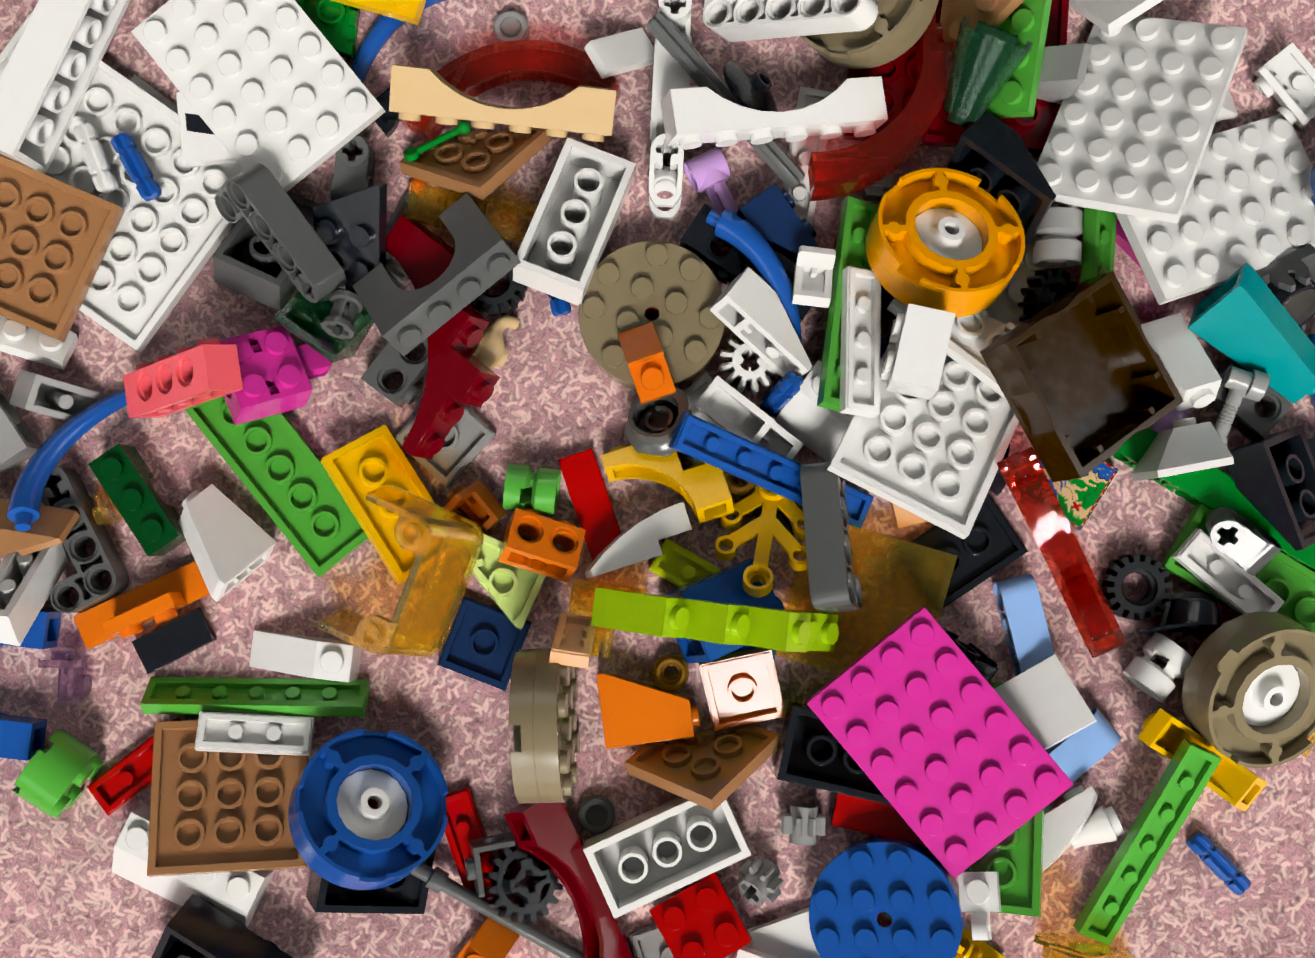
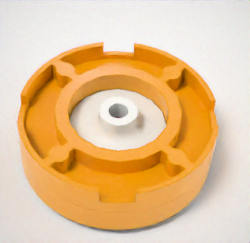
M926 168L900 177L897 185L883 195L867 231L866 255L871 270L880 284L888 293L907 306L910 303L956 313L955 317L969 316L992 305L1011 280L1024 255V229L1017 212L1003 195L997 200L990 193L979 187L982 179L954 169Z

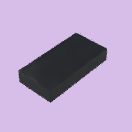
M196 608L132 641L147 674H150L217 639L202 609Z

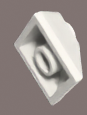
M1195 417L1172 421V429L1160 431L1131 475L1133 481L1161 478L1234 464V459L1211 422L1196 424Z

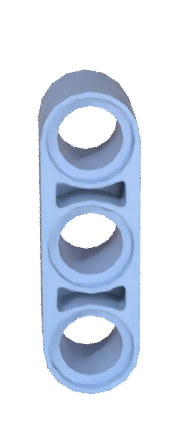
M1031 574L993 583L994 595L999 596V599H996L1003 631L1008 632L1004 635L1012 666L1017 667L1013 669L1015 677L1054 655L1039 591Z
M1097 707L1090 709L1097 722L1046 750L1072 783L1109 753L1121 740L1119 733Z

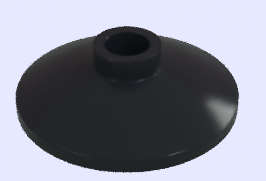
M733 60L725 64L723 68L725 81L734 97L743 107L777 112L776 103L770 91L772 83L763 71L757 70L754 72L748 66Z

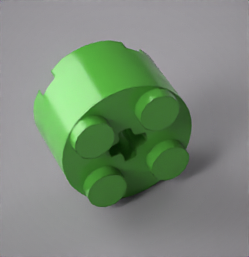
M59 729L48 739L53 743L50 749L45 748L43 751L39 749L17 778L14 784L17 787L12 789V792L48 816L59 818L66 808H72L84 791L79 787L88 778L92 779L105 762L104 759L99 757L100 754L63 729Z

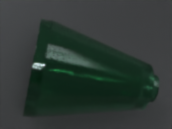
M963 15L960 21L943 110L949 113L947 120L963 127H968L969 122L975 123L984 115L1031 51L1034 44L1026 40L1024 46L1016 44L1019 39L1018 35L980 20L977 22L976 27L968 25L971 17Z

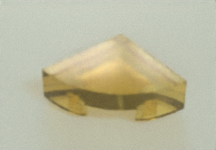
M105 489L93 494L92 500L97 501V507L93 508L92 512L98 525H113L123 520Z

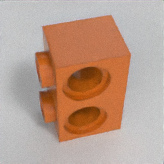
M515 508L507 523L498 562L568 582L578 567L586 530L576 527L573 523L566 520L556 521L541 516L540 513L531 509L521 510ZM518 533L527 534L532 541L522 539ZM554 544H560L565 548L566 552L559 551Z

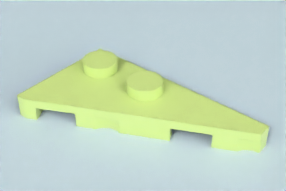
M434 511L430 522L512 624L521 630L546 576L498 562L502 546L501 541Z

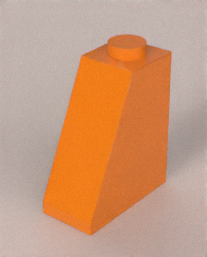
M607 671L597 672L596 677L606 749L694 737L693 727H699L700 720L697 704L690 705L689 696L667 691L660 687Z

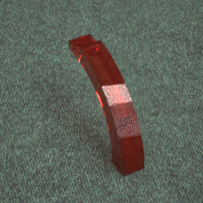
M934 13L926 31L915 43L916 82L913 95L906 107L886 128L863 142L837 150L812 152L808 164L810 201L829 200L847 196L874 185L896 171L922 144L932 128L946 96L953 64V42H942V24L936 23V13Z
M515 40L483 46L461 55L437 71L448 83L464 94L474 98L495 87L528 80L554 82L572 88L586 85L616 89L615 106L621 96L620 85L616 84L617 80L613 76L602 79L598 72L595 73V66L586 52L560 43L541 40ZM421 115V121L400 119L405 128L429 140L440 136L446 126L435 123V116Z
M1030 447L1024 451L1013 453L1008 458L997 462L996 464L1051 571L1092 658L1128 644L1033 448Z

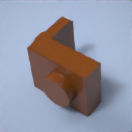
M480 480L468 487L462 483L454 488L446 496L449 502L440 511L443 515L448 516L458 509L475 530L484 534L489 532L507 514Z

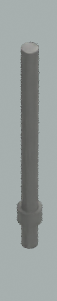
M421 863L410 873L426 882L425 887L437 894L440 891L444 892L560 958H583V952L535 925L526 922L524 919L522 923L511 922V916L509 918L499 917L498 914L501 906L498 908L489 907L488 903L490 900L485 897L479 898L476 892L448 877V872L437 866L433 869Z

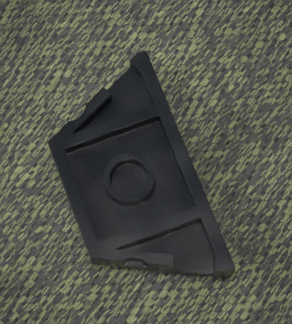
M386 183L374 185L313 208L314 231L340 264L346 276L345 284L336 290H347L357 294L353 288L356 282L380 263L386 267ZM364 306L360 313L374 323Z

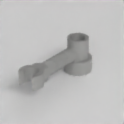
M1229 366L1222 380V387L1228 388L1229 392L1214 427L1225 445L1228 441V434L1232 427L1231 424H1233L1232 421L1236 417L1235 414H1237L1242 399L1246 398L1259 402L1267 391L1270 381L1269 374L1255 369L1249 372L1234 366Z

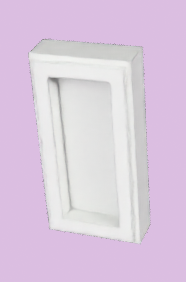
M642 27L591 40L584 47L602 79L654 64V47Z

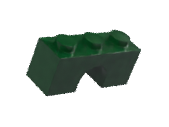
M117 444L88 464L147 556H163L186 541L178 523L180 519L179 514L174 506L167 505L154 491L149 481L154 476L135 446Z

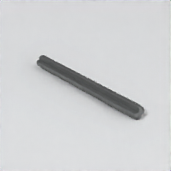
M663 12L656 13L646 24L647 29L699 87H708L722 98L742 106L734 97L728 85ZM774 138L771 142L759 145L751 144V140H747L788 188L797 186L804 179L805 173Z

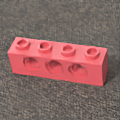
M217 338L202 339L196 341L197 347L179 348L175 350L176 355L156 357V362L136 365V371L123 375L129 419L165 417L243 390L237 345L220 344V339Z

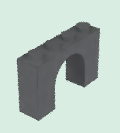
M468 193L439 215V218L455 241V252L452 261L439 278L423 288L405 290L391 272L380 263L353 285L354 290L381 335L402 356L408 354L521 263L486 214Z

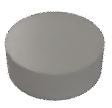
M508 10L496 17L493 24V32L501 46L508 49H516L527 41L529 25L527 19L520 12Z

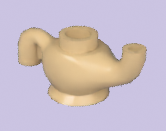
M506 315L497 318L485 329L482 340L470 353L491 370L495 366L502 367L509 354V349L504 346L503 331L507 328L516 330L520 319Z

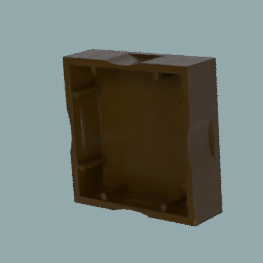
M1113 271L1083 281L980 351L1052 482L1082 478L1117 452L1132 435L1149 428L1184 402L1159 355L1147 341L1138 316Z

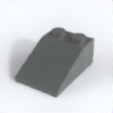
M286 192L314 229L313 208L320 204L294 192ZM245 218L236 223L212 255L216 283L281 312L297 289Z

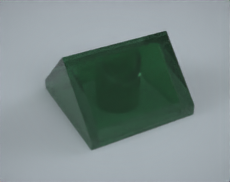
M342 285L341 287H339L338 289H336V290H347V291L352 292L351 290H349V289H348L347 287H345L344 285ZM298 292L274 315L273 320L332 363L353 357L374 324L365 306L360 313H357L353 325L356 328L354 337L351 339H338L328 335L321 327L323 319L329 316L332 307L330 301L332 293L317 303H311Z

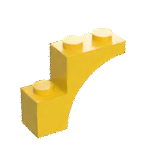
M632 445L617 446L608 453L600 455L609 482L625 479H642L662 484L678 493L690 505L697 516L699 524L734 513L732 497L723 471L700 461L693 464L690 469L683 471L677 452L668 457L637 453Z
M1162 708L1157 713L1150 714L1142 724V732L1137 738L1170 760L1183 739L1211 750L1222 758L1206 786L1231 805L1244 812L1268 784V782L1248 767L1236 764L1233 760L1221 754L1200 734L1193 730L1191 726Z

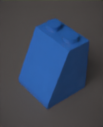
M754 558L744 560L662 594L705 601L785 609L782 601L775 596L773 589L768 595L761 598H754L744 591L743 573L748 566L753 565ZM754 582V583H752V585H754V586H763V585H764V584L761 583V582ZM676 638L686 663L711 662L745 646Z

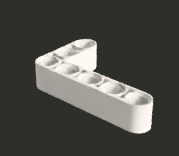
M705 0L703 8L704 24L728 42L862 31L869 28L875 22L878 15V6L874 0Z

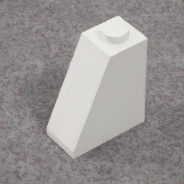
M1181 312L1141 324L1147 341L1159 355L1184 401L1176 407L1179 411L1193 407L1203 408L1212 401H1215L1222 381L1195 334L1188 329L1189 324Z
M211 484L202 492L195 490L185 498L181 505L184 509L178 523L210 596L218 602L269 559L277 542L219 489Z

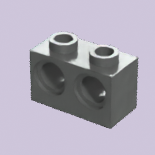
M428 337L420 343L425 345L426 352L424 357L418 361H411L409 353L402 356L388 342L362 375L361 379L401 408L405 403L408 405L412 404L422 391V387L419 384L427 375ZM395 372H401L404 379L402 386L397 390H389L387 385L389 376Z
M1232 359L1223 361L1216 369L1222 380L1229 366L1246 370ZM1222 381L1215 401L1209 404L1218 414H1221L1220 412L1224 407L1223 404H1225V399L1229 392L1228 388L1222 387ZM1269 386L1265 395L1259 401L1264 407L1262 417L1255 411L1256 401L1243 398L1240 407H1238L1237 414H1235L1236 417L1232 421L1233 424L1231 425L1250 441L1265 438L1292 407L1288 400Z

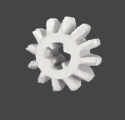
M730 338L727 344L733 352L721 350L719 355L722 359L731 361L719 365V372L732 371L725 379V382L730 385L736 378L740 380L737 386L739 393L743 392L746 383H750L752 394L757 393L759 388L757 380L768 388L772 382L766 374L777 376L778 373L741 339V345H739L735 339ZM747 355L749 359L753 355L757 358L755 371H751V367L748 368V371L741 367L744 361L742 356Z

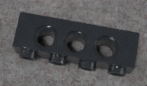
M704 204L680 239V246L698 256L706 265L714 269L713 274L719 281L729 285L732 280L742 273L740 265L750 260L733 245L715 236V227L706 223L707 216L713 209ZM716 241H723L729 246L730 252L725 256H717L712 253L710 246ZM774 250L784 266L793 288L796 263ZM797 304L800 323L812 306Z

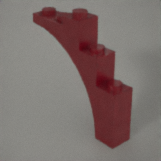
M400 215L386 238V250L399 262L415 290L423 288L439 278L451 263L455 252L454 248L424 225ZM468 305L428 337V369L424 395L415 422L401 447L410 456L432 459L444 446V440L452 427L462 418L465 407L471 405L481 408L482 404L492 396L494 386L500 378L470 353L482 340L483 332L490 322Z

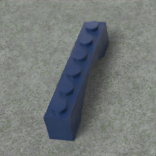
M775 183L740 207L737 215L749 222L774 250L793 259L795 262L800 246L820 247L814 239L817 235L812 225L805 218L800 220L793 210L796 205L790 194L785 189L780 191ZM882 333L881 358L887 348L890 337L884 338Z

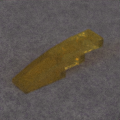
M412 182L409 188L404 216L418 223L447 229L439 215L465 194L451 189L444 190ZM492 194L484 200L470 196L486 214L504 240L523 241L537 209L536 205Z

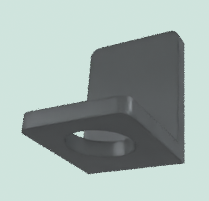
M511 833L469 840L471 857L464 859L467 880H474L475 891L479 898L485 897L479 853L515 846L516 841Z

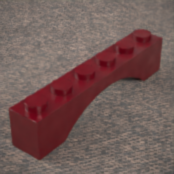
M566 803L520 804L505 813L504 816L518 847L534 855L547 865L562 882L569 894L580 923L583 939V958H633L628 948V940L625 934L620 931L583 851L582 838L574 829L567 814L568 808Z

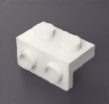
M1292 42L1253 73L1258 78L1254 81V85L1265 98L1268 99L1272 95L1281 106L1277 109V113L1282 114L1291 125L1295 123L1300 128L1315 117V68Z

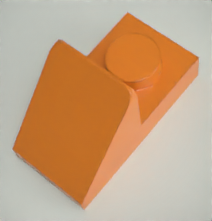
M651 322L617 334L641 405L676 393L664 357V351L653 323Z
M486 917L455 958H505L520 935Z

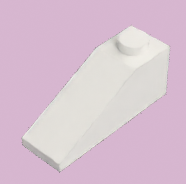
M750 267L746 268L730 282L709 310L781 377L789 371H793L796 376H803L810 371L812 364L777 293Z
M254 630L249 667L308 678L349 683L358 679L362 643Z

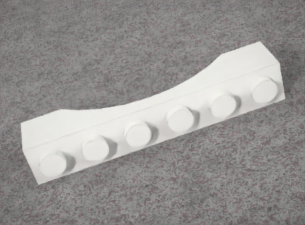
M882 76L847 78L833 93L823 100L802 109L784 112L760 111L743 107L722 98L708 87L670 89L661 101L667 146L679 145L680 149L683 150L695 149L702 146V143L714 142L717 147H728L742 140H751V144L759 145L771 142L773 138H786L787 142H797L813 135H820V139L823 140L840 137L842 133H854L855 137H866L875 134L876 129L888 120Z

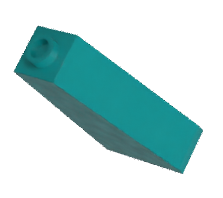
M1245 263L1228 280L1195 305L1188 325V329L1247 371L1251 372L1255 369L1269 374L1270 381L1268 386L1293 404L1306 395L1311 396L1315 394L1314 344L1249 264Z

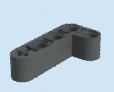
M260 163L253 165L226 181L214 198L215 204L225 220L234 224L245 218L299 292L309 302L317 303L345 284L346 276L340 264L266 166Z
M831 461L804 464L800 468L810 597L813 607L822 613L862 609L861 584L859 578L853 574L845 479L827 470Z
M56 466L45 486L42 502L45 506L69 510L76 506L79 509L80 517L63 542L77 573L60 581L53 587L50 601L55 610L60 613L84 612L122 593L128 586L129 576L80 475L72 468ZM90 538L94 540L96 545L92 556H89L86 551V543ZM105 571H108L112 577V583L108 589L102 584V575ZM72 588H75L79 594V600L76 605H73L69 598Z

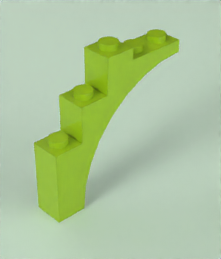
M595 587L591 626L658 637L687 638L726 645H747L784 652H834L835 643L839 636L838 615L722 603Z

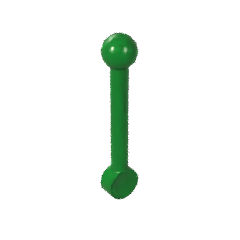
M461 120L454 129L416 148L410 147L405 149L403 152L405 160L409 162L415 161L419 158V154L460 133L468 134L471 130L470 123L466 120Z

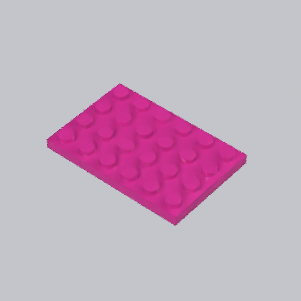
M924 606L920 607L806 700V704L953 879L1074 785Z

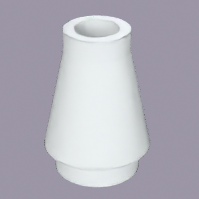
M1100 806L1091 812L1083 829L1072 843L1074 849L1118 841L1117 837L1125 834L1113 807L1110 806L1103 809Z

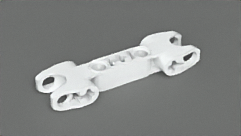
M658 0V12H663L685 38L692 43V36H690L692 0ZM672 10H677L678 13L673 14ZM656 38L650 121L649 208L655 219L673 220L681 207L684 150L680 149L679 145L667 146L661 101L670 89L689 88L690 76ZM666 158L670 159V166L668 167L663 166L664 159ZM667 191L672 193L673 196L663 199L658 197L657 194ZM657 207H669L672 209H670L669 211L659 210Z

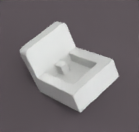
M811 246L799 247L794 269L792 304L829 308L836 250Z

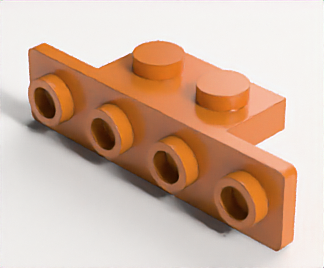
M194 561L74 616V621L86 648L90 649L120 635L122 639L137 635L144 631L142 625L155 620L156 624L172 619L178 615L177 609L210 595Z

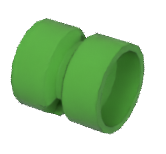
M510 462L504 484L503 509L514 511L515 508L524 510L531 507L532 510L541 515L555 516L560 491L561 469L540 467L538 471H533L530 465Z

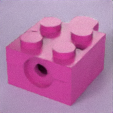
M287 325L220 340V344L237 345L243 390L223 396L234 424L238 425L305 407L313 390L309 380L325 376L332 366L334 356L329 345L320 340L295 346Z

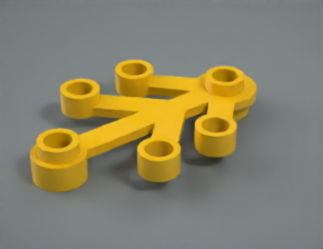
M756 485L753 494L733 505L734 513L728 515H735L737 518L729 520L726 518L728 515L720 517V522L725 529L735 530L741 526L742 516L763 505L761 516L730 535L718 537L715 541V555L723 561L732 560L737 554V548L758 536L753 565L748 566L743 573V589L748 595L754 598H761L768 595L773 587V572L768 567L773 538L789 555L788 563L792 569L804 571L808 569L806 546L800 545L776 518L777 508H779L794 523V535L798 539L805 540V530L798 527L804 525L803 511L793 501L768 492V490ZM723 545H728L732 547V549L724 551L720 549V547ZM797 555L804 556L806 559L803 561H798L794 559V557ZM754 582H761V583H763L764 585H763V586H754V585H752V583H754Z

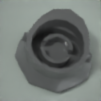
M675 386L676 393L643 405H641L638 398L629 409L624 435L637 453L668 457L677 452L668 446L682 412L692 414L691 410L688 409L689 403L685 391Z

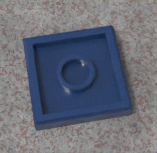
M464 596L437 665L505 691L511 679L515 653L523 648L532 622L526 620L523 628L520 630L512 624L502 610Z

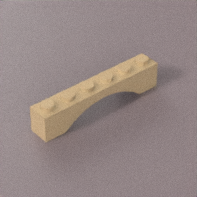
M403 64L391 65L389 111L399 112L398 119L421 121V115L435 116V123L444 125H458V119L473 121L472 127L480 129H494L495 123L509 125L510 132L530 134L531 127L546 129V136L567 138L568 131L582 133L583 140L604 142V136H612L616 89L579 85L567 94L546 103L526 107H508L486 103L464 94L448 83L434 68Z

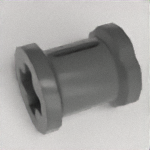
M336 290L331 295L332 307L329 316L323 319L321 327L332 337L351 339L355 334L356 328L353 325L357 313L363 310L364 305L357 294L347 290Z

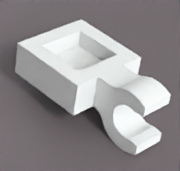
M962 872L958 875L961 912H972V940H992L990 912H1001L999 872Z

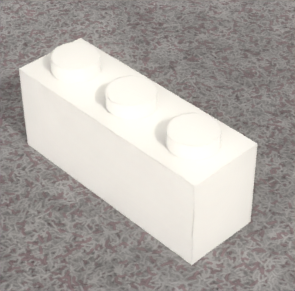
M63 544L21 556L18 552H13L4 557L0 564V643L15 646L21 645L68 564Z

